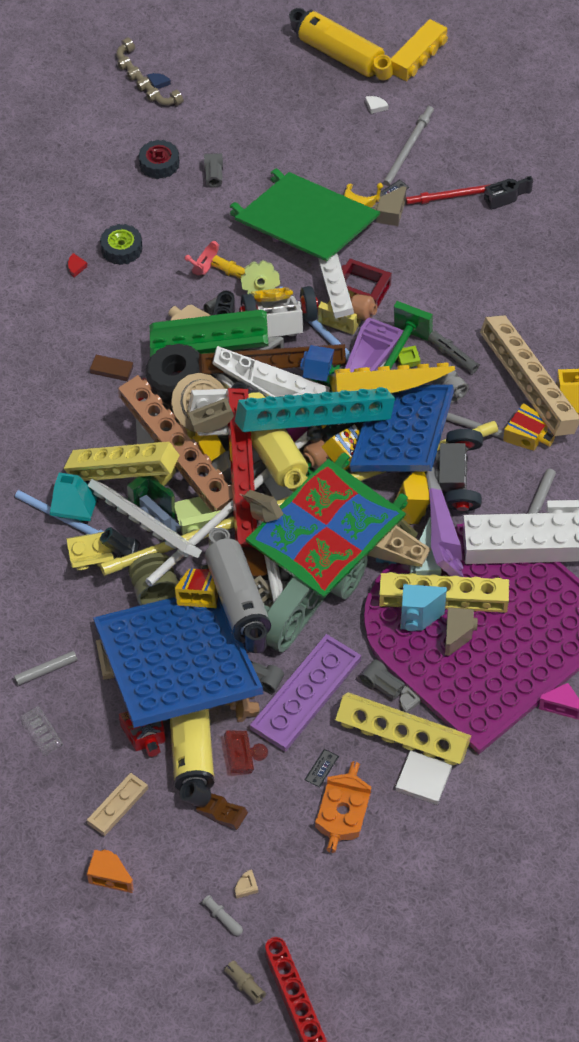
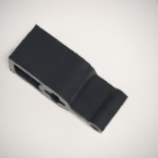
M526 176L525 179L519 181L506 179L485 186L484 200L491 210L514 203L519 195L532 192L533 178L532 176Z

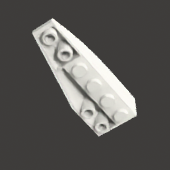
M219 346L216 348L213 365L246 386L261 391L265 396L280 397L288 394H318L329 392L330 387Z

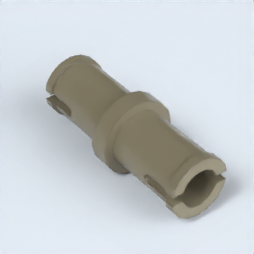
M236 961L230 962L228 966L231 968L225 967L224 972L237 983V988L240 991L244 990L255 1004L260 1003L263 1000L260 996L265 998L266 992L254 982V977L250 973L247 974Z

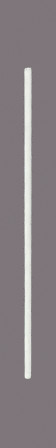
M307 432L295 442L298 449L309 441ZM267 468L254 479L255 490L271 476ZM233 500L188 541L193 545L200 542L234 510ZM176 551L145 580L146 583L152 586L183 555Z

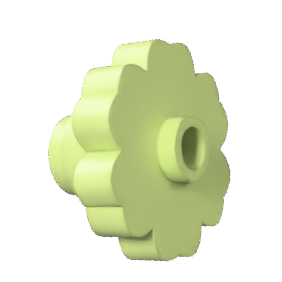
M264 260L260 261L259 264L251 262L244 268L245 274L241 276L242 289L247 290V294H250L251 291L276 289L275 287L280 285L278 271L274 270L273 264L267 263Z

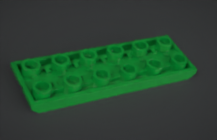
M264 310L154 322L149 326L150 357L160 348L170 344L189 345L200 354L215 353L217 346L230 351L269 346L267 312Z

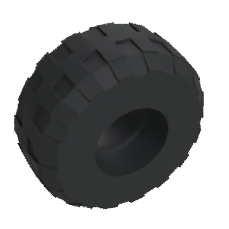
M170 344L157 350L150 357L145 369L147 382L151 387L152 393L157 394L166 402H171L172 392L177 383L187 375L200 373V353L193 347L183 344ZM182 371L177 375H171L173 372Z

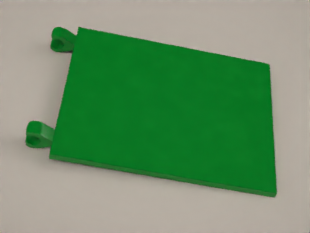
M273 169L270 172L274 175L271 177V181L275 184L245 209L236 202L230 205V208L233 209L230 211V215L235 217L236 221L326 262L380 215V211L291 172L284 175L278 169Z

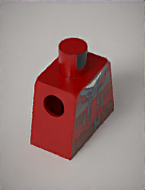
M128 711L119 714L120 726L135 751L146 749L150 757L156 756L161 752L158 744L165 742L162 721L134 728Z

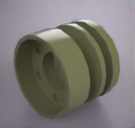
M149 553L134 560L129 566L128 573L140 605L176 597L175 587L178 581L173 567L152 586H149L145 581L169 559V556L166 554Z

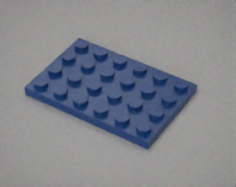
M453 384L420 385L391 393L395 397L391 419L363 422L350 463L351 472L432 471L454 393Z

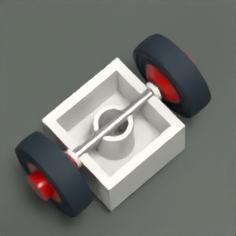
M312 286L300 289V301H296L295 297L291 296L279 301H256L255 303L253 294H244L241 296L239 312L264 310L267 312L268 337L295 336L298 333H303L302 315L305 322L317 319L318 299Z

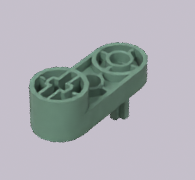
M367 555L330 593L343 599L351 596L365 572ZM293 576L271 608L264 605L271 622V629L267 634V646L279 652L287 650L325 598L319 596Z

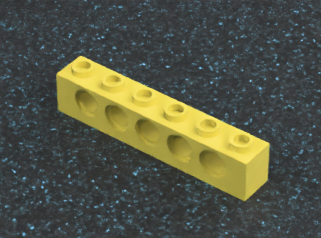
M170 442L80 449L72 451L64 470L67 474L79 475L84 481L171 474L180 455Z
M393 572L381 573L379 606L402 607L403 590L399 588H403V585L407 584L447 587L445 609L447 610L448 607L486 612L507 613L509 579L417 575L413 573L396 574Z
M349 692L343 695L336 721L341 722L343 727L362 729L361 732L369 736L379 735L386 742L394 743L396 741L403 744L402 747L408 750L418 749L423 751V754L428 757L435 758L438 756L444 758V762L451 765L460 764L464 760L472 736ZM358 710L365 713L366 720L363 721L358 718ZM378 718L385 719L387 723L386 728L379 726ZM399 725H404L407 728V735H402L398 731ZM419 732H424L428 736V742H422L419 739ZM441 739L446 740L449 744V749L441 748L439 741Z

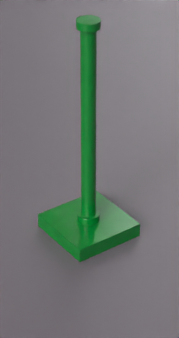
M396 301L394 305V327L404 331L384 366H390L391 370L410 334L429 341L428 337L433 332V314Z

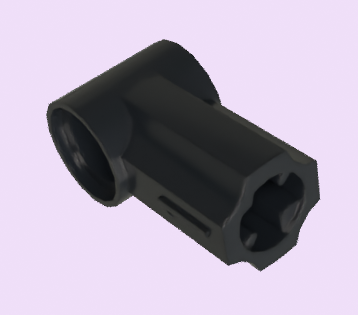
M112 527L107 528L100 537L103 545L118 554L117 558L139 551L140 542L138 540L124 537Z

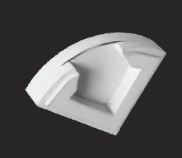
M375 96L366 97L365 101L371 114L388 110V104L383 99Z

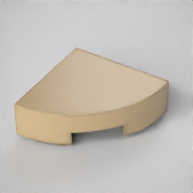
M252 870L245 872L239 879L235 887L236 899L258 893V887Z

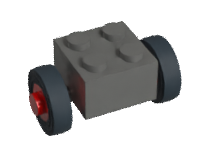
M472 429L449 431L446 435V443H440V450H437L436 463L438 470H436V479H438L449 509L469 511L481 507V494L473 490H467V451L482 447L483 435L479 431Z

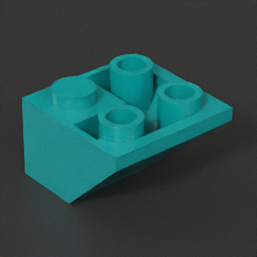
M58 473L53 491L50 515L57 516L58 518L91 522L98 497L93 494L94 491L79 475Z

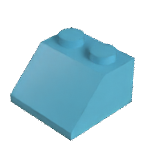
M404 584L401 629L422 631L444 615L447 587Z

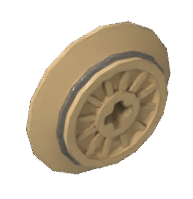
M202 373L187 375L177 383L172 392L171 406L174 416L180 424L192 432H195L188 414L191 390L225 389L220 381L211 375Z

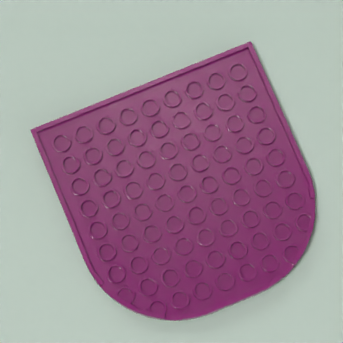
M462 523L457 524L455 530L461 544L463 576L469 578L509 579L507 613L474 611V618H478L477 631H473L470 641L451 655L446 656L448 610L445 609L444 615L422 631L401 629L402 607L379 606L380 574L367 596L364 624L366 637L377 659L384 664L394 677L402 681L405 686H408L419 696L421 702L447 726L472 735L469 746L480 754L540 704L541 695L562 686L579 671V578L560 562L465 564ZM391 563L382 573L410 574V567L407 564ZM441 568V576L451 577Z

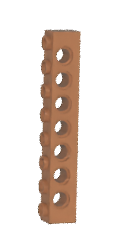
M137 375L118 388L119 398L156 443L170 442L180 455L175 467L212 512L222 510L233 500L232 485H228L224 481V476L219 469L215 470L211 465L212 461L208 455L201 453L198 443L188 437L185 427L175 421L172 411L170 409L166 410L161 398L157 394L154 395L152 393L151 387L145 379L142 380ZM139 398L147 399L145 401H138ZM155 412V413H158L159 415H157V416H151V415H149V414ZM168 427L171 430L163 431L162 428ZM180 442V443H182L183 445H182V446H175L174 443ZM189 457L195 458V460L191 462L187 461L186 459ZM201 472H205L208 475L205 477H201L198 474ZM217 487L220 491L213 492L210 489Z

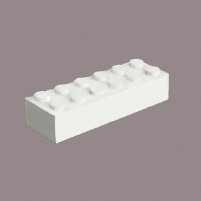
M579 512L464 515L462 530L465 564L579 561Z

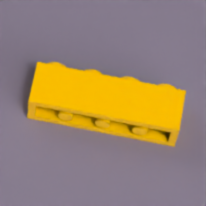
M429 19L391 58L393 75L405 81L411 76H415L418 69L424 66L431 56L436 54L439 47L446 44L448 40L447 27Z

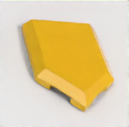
M284 287L251 291L250 294H253L254 299L258 302H267L290 298L293 291Z

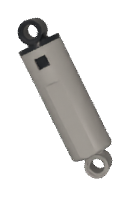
M221 527L212 529L209 533V547L205 552V559L236 640L245 643L247 651L254 654L261 653L267 646V634L271 629V622L244 552L238 541L230 539L228 530Z

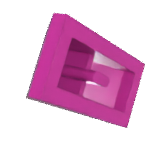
M569 683L541 695L540 710L579 720V698Z

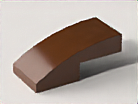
M212 793L210 801L205 807H196L195 809L199 814L235 830H238L248 814L245 807L228 803L225 797Z

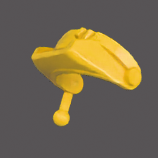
M348 184L344 196L371 208L376 202H379L383 184H377V193L371 197L354 194L351 191L353 184Z

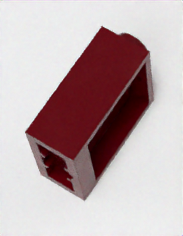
M349 258L346 265L343 264L341 267L345 282L350 274L377 282L371 294L347 286L350 298L356 294L371 296L378 309L391 286L392 273Z

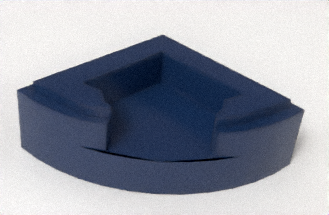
M147 74V78L154 88L160 89L171 85V80L163 74Z

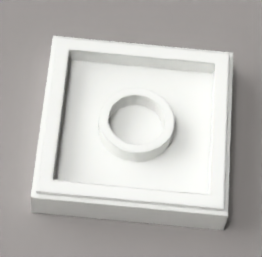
M410 750L396 785V791L438 805L452 765Z

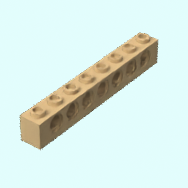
M506 316L486 317L480 330L481 335L553 435L575 434L579 425L578 413Z

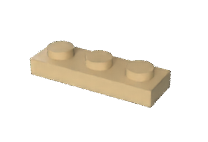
M130 773L87 819V824L105 836L148 790V785Z

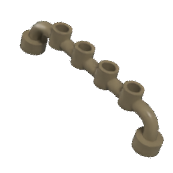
M127 37L121 41L122 45L117 49L116 54L119 59L117 64L122 71L126 68L128 69L127 76L131 81L138 80L136 85L141 92L145 89L148 91L146 96L150 102L156 100L161 105L175 104L176 106L184 102L181 93L177 89L170 93L169 98H163L156 87L154 88L149 79L141 74L139 68L131 63L129 57L123 54L125 51L130 53L135 50L132 40Z

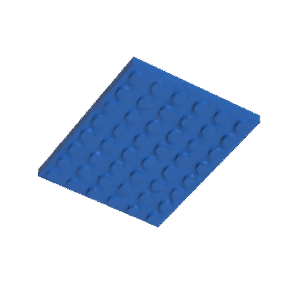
M219 595L217 608L177 605L176 597L93 617L94 625L134 728L263 694L261 682L242 642H239L234 637Z

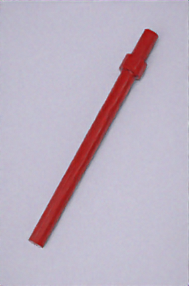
M488 185L430 194L424 192L417 196L406 197V204H427L434 200L484 193L485 186Z

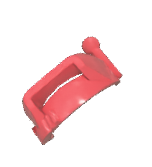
M211 241L197 261H194L190 255L185 256L184 259L193 264V274L205 275L209 271L213 262L212 259L218 253L219 245L216 241Z

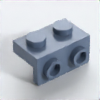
M147 495L139 498L142 510L174 532L181 531V526Z

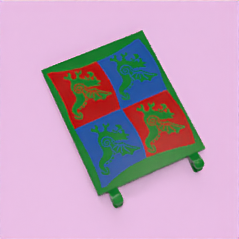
M342 453L335 463L327 459L280 505L283 512L280 518L269 522H262L246 538L247 543L322 598H325L406 516L402 509L408 504L406 501L408 497L405 494L401 493L392 504L345 471L344 468L350 463L348 460L350 456L346 453Z

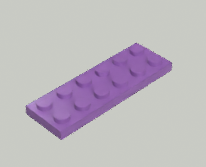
M326 634L250 724V730L286 752L361 661V655Z

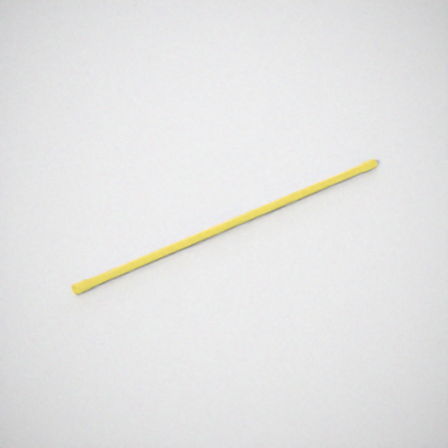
M491 421L472 430L481 432L483 437L498 432V426L495 421ZM446 439L439 442L438 450H440V443H446ZM354 472L351 475L362 481L384 472ZM288 497L277 500L278 505L280 506ZM234 517L221 521L215 528L221 527L226 530L234 528ZM200 529L181 536L188 541ZM162 542L127 556L100 564L103 575L106 576L130 566L134 560L143 555L166 553L174 550V548Z

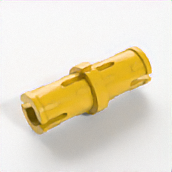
M215 255L212 259L211 266L224 271L228 276L231 274L241 279V276L245 274L244 268L236 265L235 261H228L218 255Z

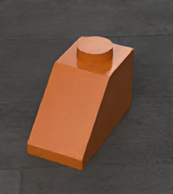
M94 850L87 872L88 883L133 893V880L117 854L109 850Z

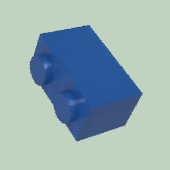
M310 345L309 350L305 351L304 358L301 360L300 370H304L303 378L327 381L332 368L334 349Z

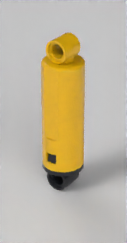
M295 8L289 13L291 28L296 32L297 38L366 77L376 75L380 80H387L393 75L391 58L385 55L383 48L314 10L306 12L302 8Z

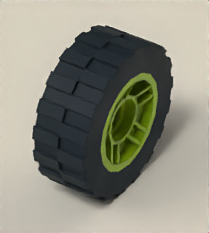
M128 224L112 225L101 235L102 256L108 262H112V264H130V262L136 261L143 251L141 233H139L137 228L135 229Z

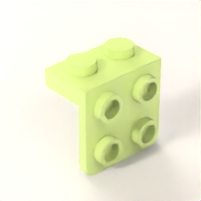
M200 497L175 502V512L178 523L181 526L182 535L201 529L221 511L212 512Z

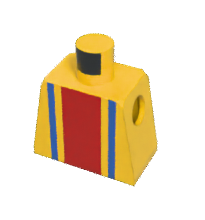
M523 403L504 429L503 441L534 451L540 442L550 447L555 436L547 432L548 426L538 412Z
M208 565L202 566L201 569H188L175 587L177 605L217 608L219 594Z

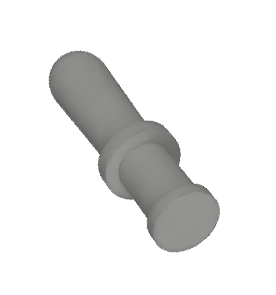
M211 895L204 898L202 904L206 905L213 912L212 915L218 917L233 935L240 936L243 932L242 926L224 911V907L222 905L219 906L212 899Z

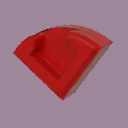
M73 253L68 260V268L70 274L75 278L88 266L86 261Z

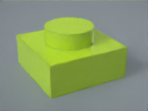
M416 346L405 347L401 350L398 356L400 365L414 367L421 363Z

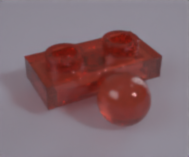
M226 730L224 733L230 773L251 774L254 770L252 758L257 761L267 758L268 749L264 744L258 743L250 748L247 731Z

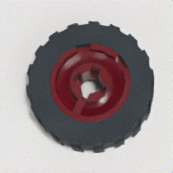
M155 140L144 144L140 148L138 154L139 167L141 172L149 176V178L165 179L172 176L179 169V151L171 142Z

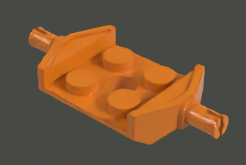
M355 761L350 763L347 774L327 778V786L318 817L315 820V827L320 833L329 837V843L326 848L328 852H331L332 848V853H335L340 840H353L360 835L371 794V786L357 777L360 764L358 762L354 764ZM340 806H346L350 811L347 814H340L337 809Z

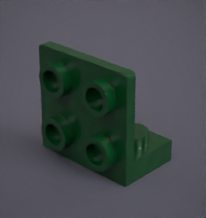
M137 477L127 485L128 500L140 508L139 498L147 495L172 519H175V495L170 488H165L160 484L156 477Z

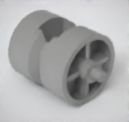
M455 370L431 381L433 385L453 384L454 393L451 403L462 399L469 389L467 383L462 378L457 377L458 373Z

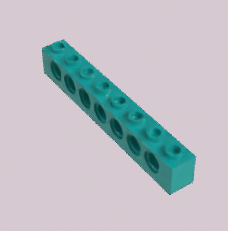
M378 387L377 389L341 390L340 392H322L318 394L304 393L303 395L288 394L280 397L247 398L238 400L235 423L242 432L388 420L392 416L395 397L387 388Z

